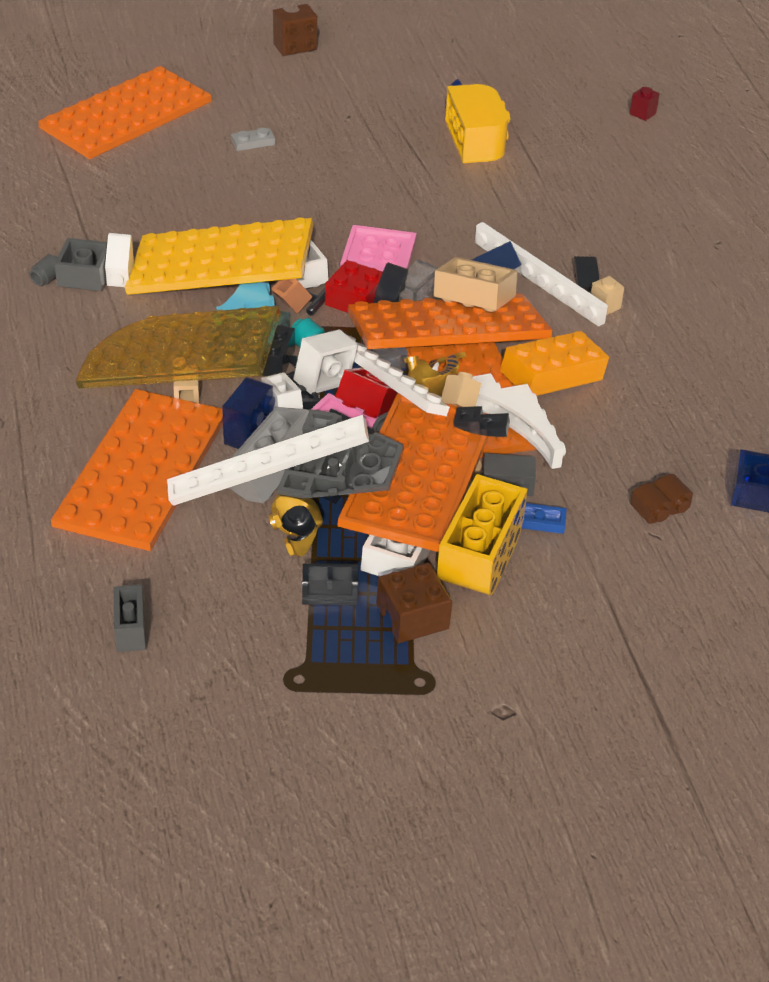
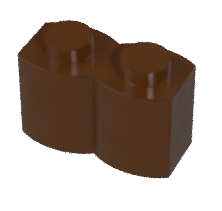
M668 474L659 478L654 483H646L633 490L631 505L648 524H653L666 520L669 515L687 511L691 506L693 492L675 474Z

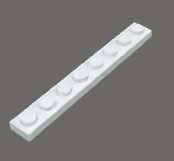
M484 222L476 225L475 243L486 251L511 241ZM511 241L522 264L514 270H518L524 277L598 327L605 324L607 304Z
M347 335V336L350 337L353 341H356V339H355L354 337H351V336ZM357 343L354 362L425 412L447 416L450 407L441 401L442 397L429 393V388L416 384V379L403 375L401 369L391 367V362L379 358V354L369 351L365 345Z
M363 415L167 479L168 499L174 506L369 442L366 420Z

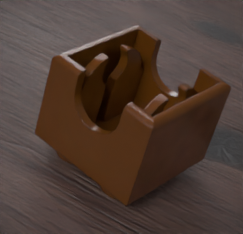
M308 4L298 5L299 11L293 13L286 12L283 8L273 9V44L282 56L317 50V15Z
M430 563L378 577L376 604L383 616L386 615V609L388 610L392 620V633L398 644L449 629L453 602Z

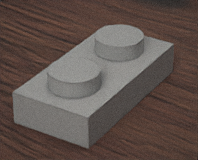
M258 128L257 130L239 131L238 133L231 134V142L236 151L275 145V137L270 128Z

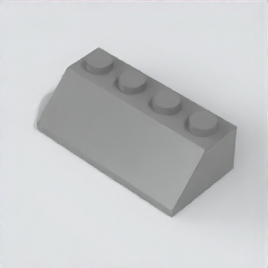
M275 407L231 458L303 435L302 428L309 410ZM285 469L229 488L246 501L264 503L270 499L272 493L279 486Z

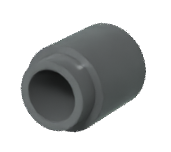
M48 254L31 267L29 276L36 285H47L56 278L55 262L58 258L57 256Z

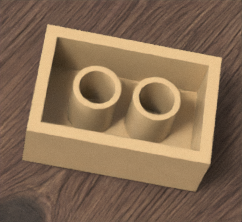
M455 257L435 270L434 297L442 298L445 302H460L467 307H482L485 311L489 312L497 311L516 296L518 270Z

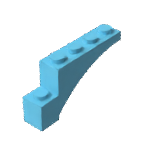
M269 282L240 284L234 294L223 305L216 307L218 331H220L226 317L249 321L271 318V309L275 308L273 295H270Z

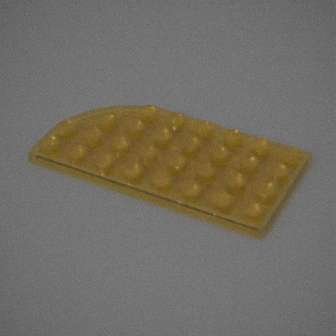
M279 306L148 316L146 319L134 322L115 331L102 340L88 353L75 382L78 389L260 376L263 374L281 314Z

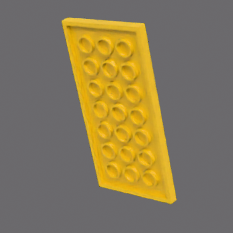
M296 218L294 220H275L266 223L255 222L246 225L234 224L227 227L214 226L208 229H190L188 231H169L167 233L143 235L134 258V266L130 278L126 281L124 288L127 295L302 278L314 226L312 218Z

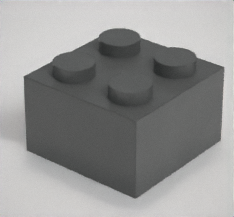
M67 238L55 262L57 286L102 291L106 282L107 242Z

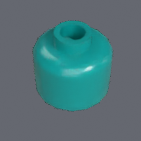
M311 318L298 319L291 327L295 328V344L299 348L301 347L302 338L325 333L324 328Z

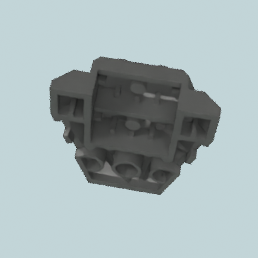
M310 409L302 428L303 434L342 422V416L332 412ZM377 432L373 434L368 433L369 442L297 465L294 471L285 469L277 492L280 495L313 498L388 491L404 451V445Z

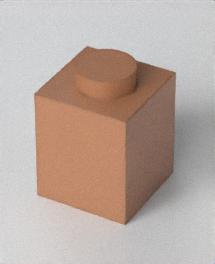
M296 279L279 280L271 289L286 306L297 314L312 298L310 293Z

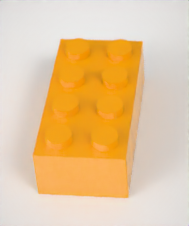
M576 331L574 333L506 347L500 371L515 386L528 384L532 393L538 396L602 380L609 356L588 338L585 333Z

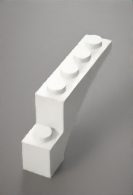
M491 373L473 376L472 379L481 383L476 406H482L483 413L486 414L509 413V427L528 440L542 454L551 469L560 468L563 456L566 454L565 445L557 437L555 427L549 423L545 410L541 409L536 394L532 393L528 384L501 388Z

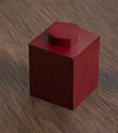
M644 86L634 92L630 115L644 121L654 116L657 112L660 93Z

